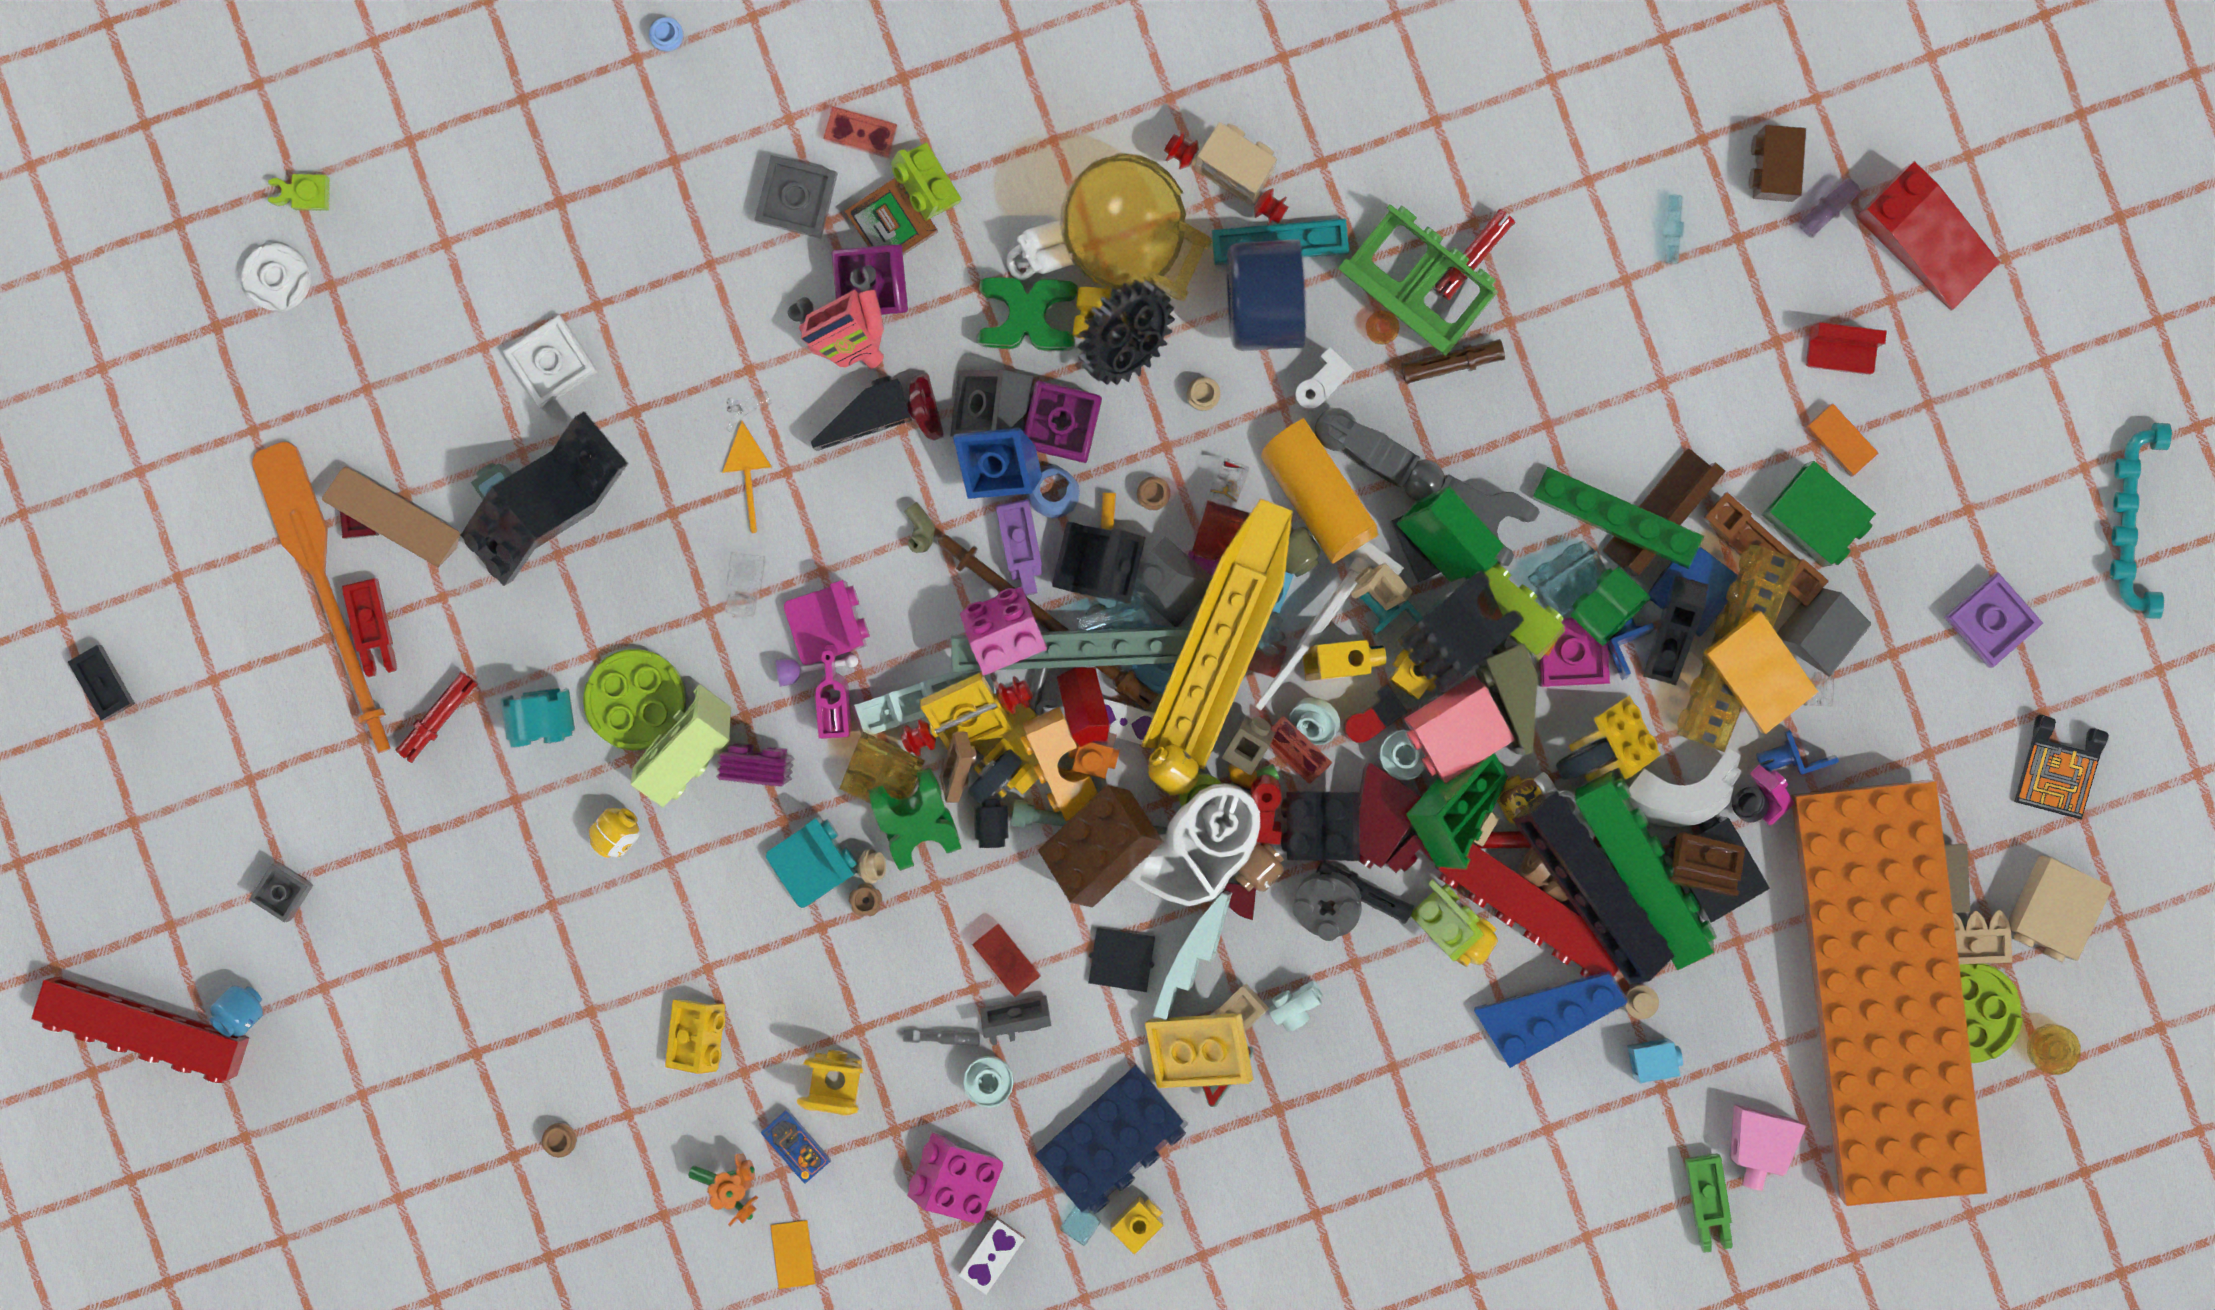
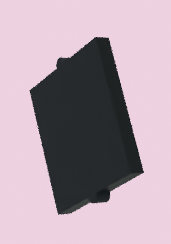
M1097 928L1094 949L1089 954L1092 962L1088 983L1147 992L1150 968L1154 967L1152 955L1155 937Z

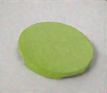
M623 650L603 659L592 672L584 689V711L594 732L609 744L624 750H645L650 747L659 734L664 737L678 722L673 717L679 709L685 713L686 690L679 672L664 657L647 650Z
M1984 963L1959 964L1971 1063L1996 1059L2013 1045L2021 1030L2023 1017H2021V1003L2017 993L2018 990L2013 982L1995 967Z

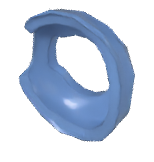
M1058 465L1040 466L1042 477L1033 493L1026 494L1027 499H1029L1033 509L1041 515L1053 519L1063 517L1073 511L1079 501V484L1070 473ZM1060 474L1069 483L1066 494L1059 501H1048L1041 495L1040 485L1047 477Z

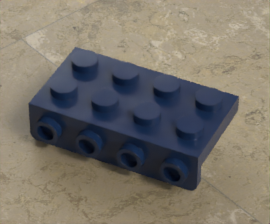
M1135 1065L1038 1151L1035 1156L1081 1213L1088 1214L1092 1211L1096 1214L1110 1202L1107 1197L1116 1189L1119 1191L1124 1190L1135 1180L1133 1174L1143 1166L1147 1169L1154 1164L1161 1156L1158 1152L1167 1143L1173 1146L1186 1134L1184 1128L1189 1123L1179 1115L1141 1068Z

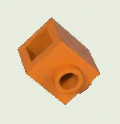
M1109 732L1107 741H1093L1081 748L1076 743L1077 748L1071 750L1069 754L1070 758L1075 759L1072 771L1105 779L1108 768L1115 769L1120 750L1114 748L1117 734Z

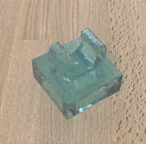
M1275 612L1271 613L1256 647V650L1261 649L1266 656L1279 653L1278 648L1273 645V641L1277 643L1286 639L1284 632L1279 629L1283 619Z

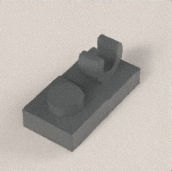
M1046 995L980 1008L984 1038L990 1037L992 1045H997L996 1036L1008 1034L1010 1042L1015 1041V1032L1036 1031L1051 1026Z

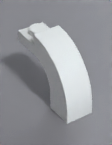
M1729 748L1706 778L1691 785L1670 784L1644 769L1630 786L1631 797L1628 799L1634 809L1637 807L1641 808L1647 821L1652 824L1666 827H1686L1702 823L1719 814L1730 803L1733 792L1732 785L1741 773V770L1738 769L1741 755Z

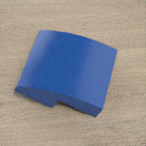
M1700 547L1689 569L1671 562L1662 571L1647 594H1649L1650 600L1663 609L1675 575L1709 584L1705 610L1696 631V635L1700 637L1716 619L1744 579Z

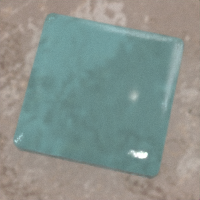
M1075 1205L1061 1225L1060 1230L1085 1246L1101 1223V1220L1090 1212L1088 1214L1081 1213Z

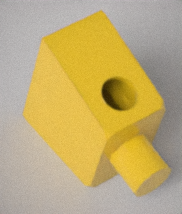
M1368 640L1311 646L1303 655L1305 681L1371 674V667L1386 665L1385 648L1383 645L1369 647Z

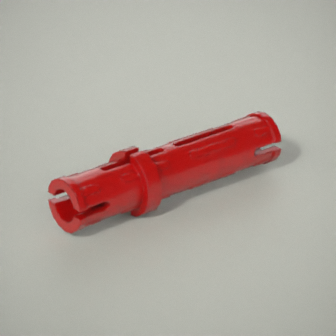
M1502 209L1497 211L1495 216L1463 252L1469 258L1466 265L1472 270L1477 268L1500 239L1516 223L1509 215L1502 225L1499 226L1507 214ZM1451 267L1433 288L1440 294L1450 284L1442 295L1443 298L1450 301L1451 297L1468 277L1457 268Z
M460 671L459 675L421 720L417 719L413 723V730L395 749L404 759L407 757V761L413 763L414 759L429 741L436 740L439 736L437 732L478 685L470 676H466V673Z

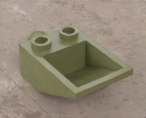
M1506 638L1492 651L1493 654L1486 656L1478 663L1479 668L1475 669L1477 678L1488 687L1493 701L1515 739L1511 742L1515 753L1528 755L1533 753L1538 675L1525 644H1517L1506 648L1504 645L1507 641Z

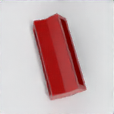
M1074 667L1057 676L1070 736L1080 748L1093 741H1107L1110 722L1096 668Z

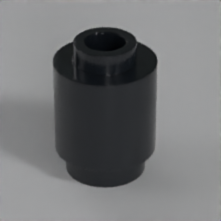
M986 799L980 803V806L974 807L975 839L978 840V848L1006 847L1005 839L1009 838L1008 806L1001 805V799Z

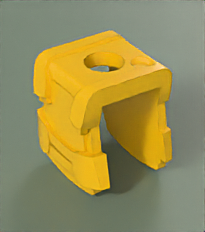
M828 1050L827 1054L815 1053V1057L805 1059L803 1065L813 1067L808 1097L797 1098V1104L809 1111L816 1110L836 1113L842 1116L857 1113L859 1107L856 1105L860 1073H863L862 1059L847 1058V1052ZM828 1072H842L845 1077L844 1085L839 1089L829 1087L826 1082Z

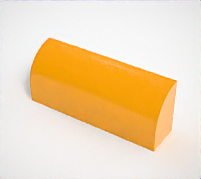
M1304 417L1278 433L1268 442L1261 453V459L1332 564L1378 536L1376 523Z

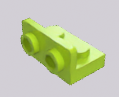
M927 142L908 152L905 149H901L896 153L891 162L893 175L899 183L904 185L910 195L909 198L913 208L922 214L925 221L960 203L962 198Z
M1432 879L1428 885L1432 888L1433 892L1413 909L1411 917L1454 962L1484 934L1476 925L1480 920L1479 917L1467 905L1461 909L1455 903L1460 898L1447 884L1440 887Z

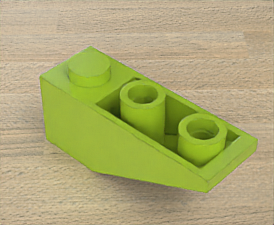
M1496 563L1485 573L1489 577V587L1502 617L1513 610L1519 611L1524 617L1521 625L1510 634L1511 638L1517 644H1525L1528 653L1539 661L1565 632V627L1561 623L1564 618L1551 606L1548 605L1544 609L1535 602L1538 596L1524 584H1521L1518 588L1509 580L1512 575L1503 566Z

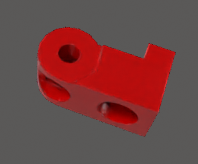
M1261 775L1253 781L1250 792L1260 813V829L1256 842L1280 845L1282 834L1281 822L1274 821L1275 809L1282 800L1280 783L1274 776Z

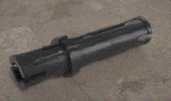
M1322 860L1315 872H1321L1320 875H1331L1332 872L1348 877L1360 888L1361 902L1401 921L1403 924L1408 921L1412 914L1413 904H1409L1359 878L1358 873L1353 870L1347 872L1327 862V860ZM1368 893H1370V894H1372L1373 896H1375V897H1377V898H1379V899H1381V900H1383V901H1385V902L1391 904V906H1389V905L1383 903L1382 901H1380V900H1378V899H1376V898H1374V897L1368 895Z

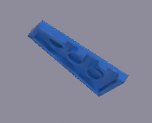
M1607 971L1573 980L1565 985L1536 990L1535 993L1524 996H1514L1494 1004L1480 1005L1474 1008V1012L1507 1065L1511 1068L1628 1003V999L1612 973Z

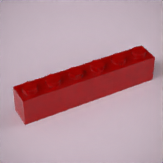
M1472 844L1467 857L1470 859V862L1466 869L1434 867L1441 872L1438 879L1453 889H1456L1458 885L1469 891L1467 895L1469 900L1483 909L1486 904H1489L1498 910L1495 915L1496 918L1511 928L1514 923H1517L1526 929L1523 936L1539 947L1544 941L1554 948L1551 953L1552 956L1567 966L1571 961L1581 966L1582 970L1579 974L1583 977L1610 971L1615 976L1618 972V967L1581 916L1476 845Z
M58 976L43 980L31 1017L32 1020L41 1022V1027L54 1032L67 1030L75 1033L74 1038L85 1042H95V1040L107 1043L106 1048L116 1052L125 1053L127 1050L139 1053L138 1058L152 1063H159L161 1060L172 1064L171 1069L178 1072H199L204 1074L203 1079L213 1083H224V1081L238 1076L250 1038L233 1035L226 1037L212 1025Z

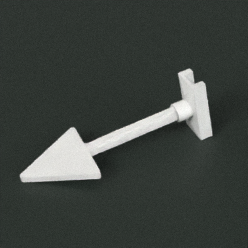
M1370 542L1349 553L1348 555L1354 558V561L1347 569L1349 573L1303 634L1296 651L1284 663L1255 707L1260 711L1306 651L1316 642L1357 585L1355 578L1365 568L1370 566L1374 569L1386 563L1399 575L1404 567Z

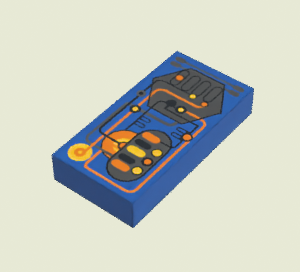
M788 1109L761 1131L764 1138L804 1184L831 1162L830 1157Z

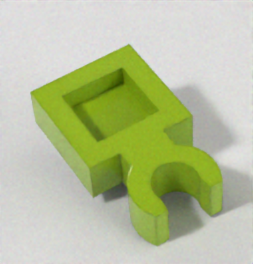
M292 174V184H287L278 178L268 180V184L272 187H281L280 196L275 198L268 197V202L271 204L284 206L291 201V208L294 210L329 211L330 177L327 175Z

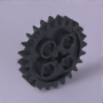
M1135 279L1132 286L1124 282L1121 292L1112 288L1111 298L1101 297L1102 306L1091 309L1094 313L1093 319L1084 320V323L1089 326L1088 329L1079 333L1085 339L1077 345V348L1082 351L1078 356V359L1083 362L1082 368L1097 381L1101 380L1106 385L1111 381L1118 385L1122 378L1129 382L1133 372L1140 376L1142 366L1145 365L1150 368V359L1153 356L1158 358L1161 356L1158 348L1160 346H1167L1168 343L1164 340V336L1173 332L1167 326L1175 321V318L1170 315L1174 310V307L1169 304L1171 298L1161 288L1147 280L1141 283Z

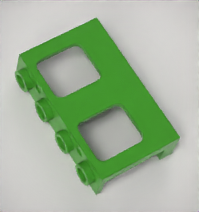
M1389 204L1387 215L1350 260L1346 258L1338 269L1446 356L1498 293L1496 288L1492 286L1496 280L1481 268L1475 272L1467 266L1469 258L1455 247L1449 251L1442 246L1440 242L1443 238L1429 226L1423 231L1413 223L1417 217L1401 205L1397 210ZM1397 226H1404L1426 243L1428 248L1406 278L1398 282L1376 266L1372 258ZM1451 267L1457 268L1480 288L1477 297L1455 323L1446 322L1424 303L1426 295Z

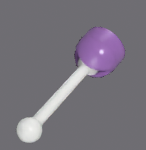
M853 654L846 656L845 659L835 660V667L846 665L853 668L858 664V658ZM793 659L775 660L780 687L796 683L801 673L825 669V663L823 662L800 666Z

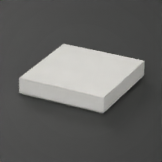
M557 315L503 351L541 409L598 373L560 315Z

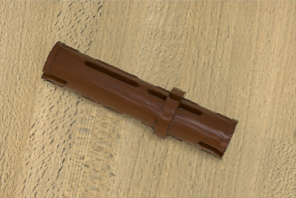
M1501 339L1475 346L1470 344L1463 345V349L1449 352L1446 356L1439 354L1417 361L1401 363V369L1405 384L1407 385L1459 370L1468 369V371L1476 370V366L1500 360L1503 361L1505 360V352Z

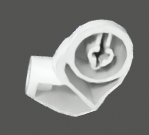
M1230 784L1212 785L1199 791L1173 816L1169 823L1167 834H1159L1163 843L1127 875L1123 881L1164 900L1186 906L1216 900L1229 879L1247 863L1256 845L1260 829V813L1252 796L1240 787Z

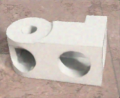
M1331 347L1319 358L1325 366L1312 379L1300 383L1295 391V403L1304 411H1313L1319 408L1354 371Z

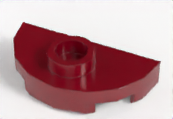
M929 374L917 375L911 379L909 384L910 400L907 403L908 411L926 437L934 441L943 438L944 432Z

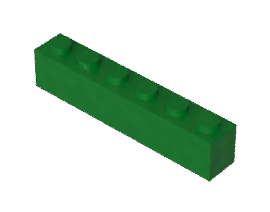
M1610 771L1575 789L1574 801L1620 877L1627 884L1631 895L1638 905L1647 912L1648 919L1657 932L1666 939L1668 947L1675 955L1671 961L1678 971L1713 954L1714 940L1717 939L1716 933L1708 920L1703 922L1697 911L1700 908L1691 892L1686 894L1681 885L1670 883V877H1673L1674 868L1672 864L1668 865L1663 857L1666 854L1663 844L1656 835L1651 837L1646 828L1649 825L1647 818L1641 808L1637 807L1634 809L1628 799L1631 797V793L1622 778L1617 780L1613 772Z

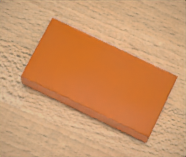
M1830 404L1805 427L1850 477L1856 475L1879 454L1834 404Z

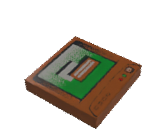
M895 178L845 210V213L868 247L899 244L902 246L904 255L938 233L932 220L928 219L925 221L922 214L913 208L909 193L904 185Z

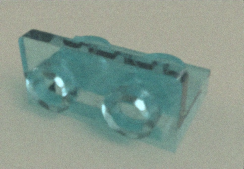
M1580 541L1568 546L1561 555L1552 561L1538 566L1535 572L1528 576V580L1539 591L1546 606H1551L1563 616L1573 609V603L1582 594L1587 593L1590 595L1599 586L1596 583L1597 579L1607 569L1597 551L1586 542Z

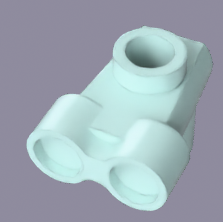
M1312 980L1292 994L1289 990H1286L1274 997L1272 1000L1274 1005L1270 1006L1269 1013L1275 1024L1279 1025L1282 1023L1287 1032L1294 1031L1303 1026L1310 1019L1306 1010L1309 1011L1322 1004L1320 997L1323 995L1318 984Z

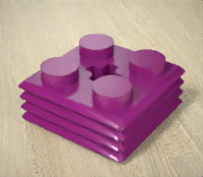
M901 245L840 249L831 252L836 299L853 290L861 293V289L851 283V273L858 268L861 277L866 279L863 268L871 265L876 272V284L872 285V290L876 292L881 315L906 313L908 311Z
M1037 381L1024 433L1035 444L1037 452L1086 463L1090 453L1102 397L1089 392ZM1061 414H1066L1067 421L1071 422L1070 427L1065 426L1063 431L1057 430V425L1052 423L1053 418L1058 419Z
M733 743V745H728L727 751L718 755L721 758L717 762L720 765L717 769L719 774L716 776L719 780L781 787L792 780L790 775L793 773L791 768L794 765L791 762L794 760V757L787 755L786 748L767 747V749H762V752L753 751L754 745Z

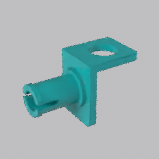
M1368 592L1359 597L1380 619L1378 621L1380 625L1371 632L1374 636L1403 610H1406L1416 623L1423 618L1408 600L1401 606L1396 605L1386 611Z

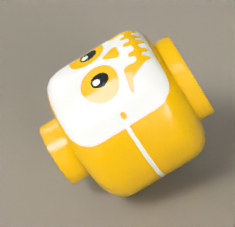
M611 807L605 809L589 829L590 845L595 852L606 858L623 856L640 836L636 815L626 808Z

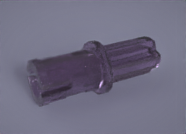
M1850 178L1845 179L1826 198L1821 197L1819 199V204L1798 222L1801 229L1805 227L1806 229L1803 232L1810 238L1816 236V233L1833 218L1838 219L1840 217L1839 212L1860 194L1861 190L1858 184Z

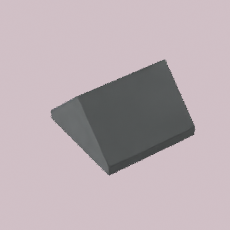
M1823 588L1807 607L1800 603L1777 634L1789 651L1830 677L1869 629L1871 622L1842 592Z

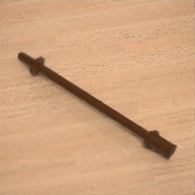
M946 534L938 538V544L960 561L956 568L959 572L968 567L999 592L1009 588L1015 589L1013 585L975 557L978 550L975 545L968 551ZM1026 596L1034 619L1050 632L1070 631ZM1115 665L1095 666L1113 680L1117 693L1123 692L1145 711L1158 696L1157 692H1154L1134 676L1136 673L1131 669L1128 672L1127 670H1120Z

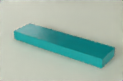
M1346 218L1270 226L1216 229L1211 232L1214 265L1226 264L1228 248L1232 244L1239 242L1299 239L1303 258L1349 253Z

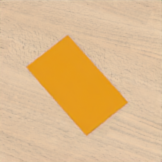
M808 1221L771 1225L779 1289L816 1284Z

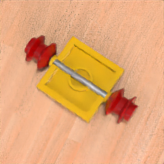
M980 672L920 699V707L931 724L918 719V727L915 729L905 725L904 734H901L902 743L908 753L913 752L919 757L921 756L922 747L927 746L931 751L935 749L936 737H940L948 750L954 732H967L970 745L975 747L1013 730L1012 722L1005 710L1015 714L1016 706L1019 704L1029 708L1028 700L1032 699L1031 690L1025 680L1019 681L1014 676L1012 678V685L1006 687L1002 682L999 683L997 695H995Z

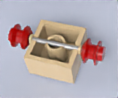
M1219 122L1199 154H1197L1199 151L1198 140L1191 144L1185 141V132L1180 136L1174 134L1164 149V152L1168 154L1167 162L1173 158L1177 159L1180 170L1189 167L1190 164L1195 166V171L1249 206L1254 204L1255 218L1263 214L1268 218L1267 226H1270L1273 221L1277 224L1280 223L1289 206L1284 204L1287 197L1285 196L1280 200L1273 197V188L1264 191L1262 195L1260 194L1273 174L1277 158L1272 156L1274 151L1261 142L1253 144L1244 138L1245 133L1240 128L1231 123L1225 126Z

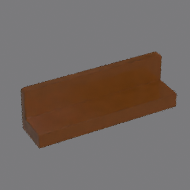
M1687 449L1638 507L1681 525L1726 470L1716 462L1709 465L1691 449ZM1615 536L1603 548V553L1632 577L1640 575L1656 556V554Z

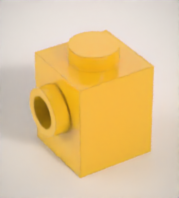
M1138 1196L1110 1224V1231L1135 1255L1164 1226L1163 1219L1160 1217L1163 1211L1150 1198L1145 1202Z

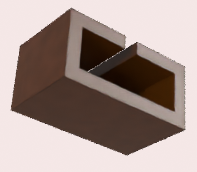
M1765 125L1757 132V135L1753 136L1751 154L1756 155L1755 162H1757L1756 168H1752L1749 175V188L1753 189V199L1793 202L1802 196L1806 128Z

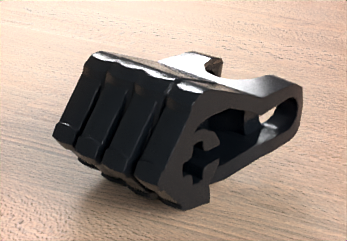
M1479 571L1470 577L1398 639V642L1405 650L1413 649L1408 656L1415 665L1418 666L1424 661L1425 665L1420 670L1426 678L1431 679L1434 675L1437 676L1434 683L1442 692L1472 670L1524 621V617L1516 610L1506 613L1498 620H1490L1480 614L1477 607V597L1488 586L1490 581L1488 575L1483 571Z

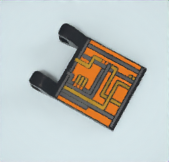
M2037 715L2033 726V738L2014 802L2082 820L2100 755L2107 744L2109 735L2106 731L2090 728L2086 736L2085 750L2050 742L2048 740L2054 731L2056 720L2045 715Z

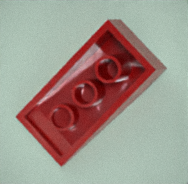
M1915 161L1903 168L1855 216L1951 311L2000 263L1940 185Z

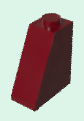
M1367 762L1363 767L1359 791V862L1369 869L1374 864L1382 869L1411 826V822L1406 814L1421 796L1371 762Z

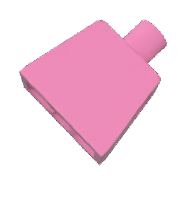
M1734 1105L1730 1157L1736 1164L1746 1167L1742 1185L1763 1191L1767 1172L1784 1176L1791 1164L1806 1125L1795 1119Z

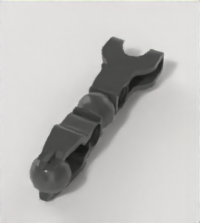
M1330 408L1324 411L1317 419L1315 433L1325 448L1333 451L1340 450L1360 467L1371 471L1397 487L1403 486L1406 494L1416 501L1450 486L1498 539L1497 530L1499 523L1505 517L1510 516L1522 522H1533L1540 513L1535 505L1514 492H1503L1487 496L1450 474L1444 475L1441 467L1435 462L1427 459L1419 460L1420 457L1390 439L1384 433L1357 423L1354 416L1345 409ZM1504 545L1502 550L1496 555L1498 558L1497 563L1501 566H1509L1514 557L1512 550Z

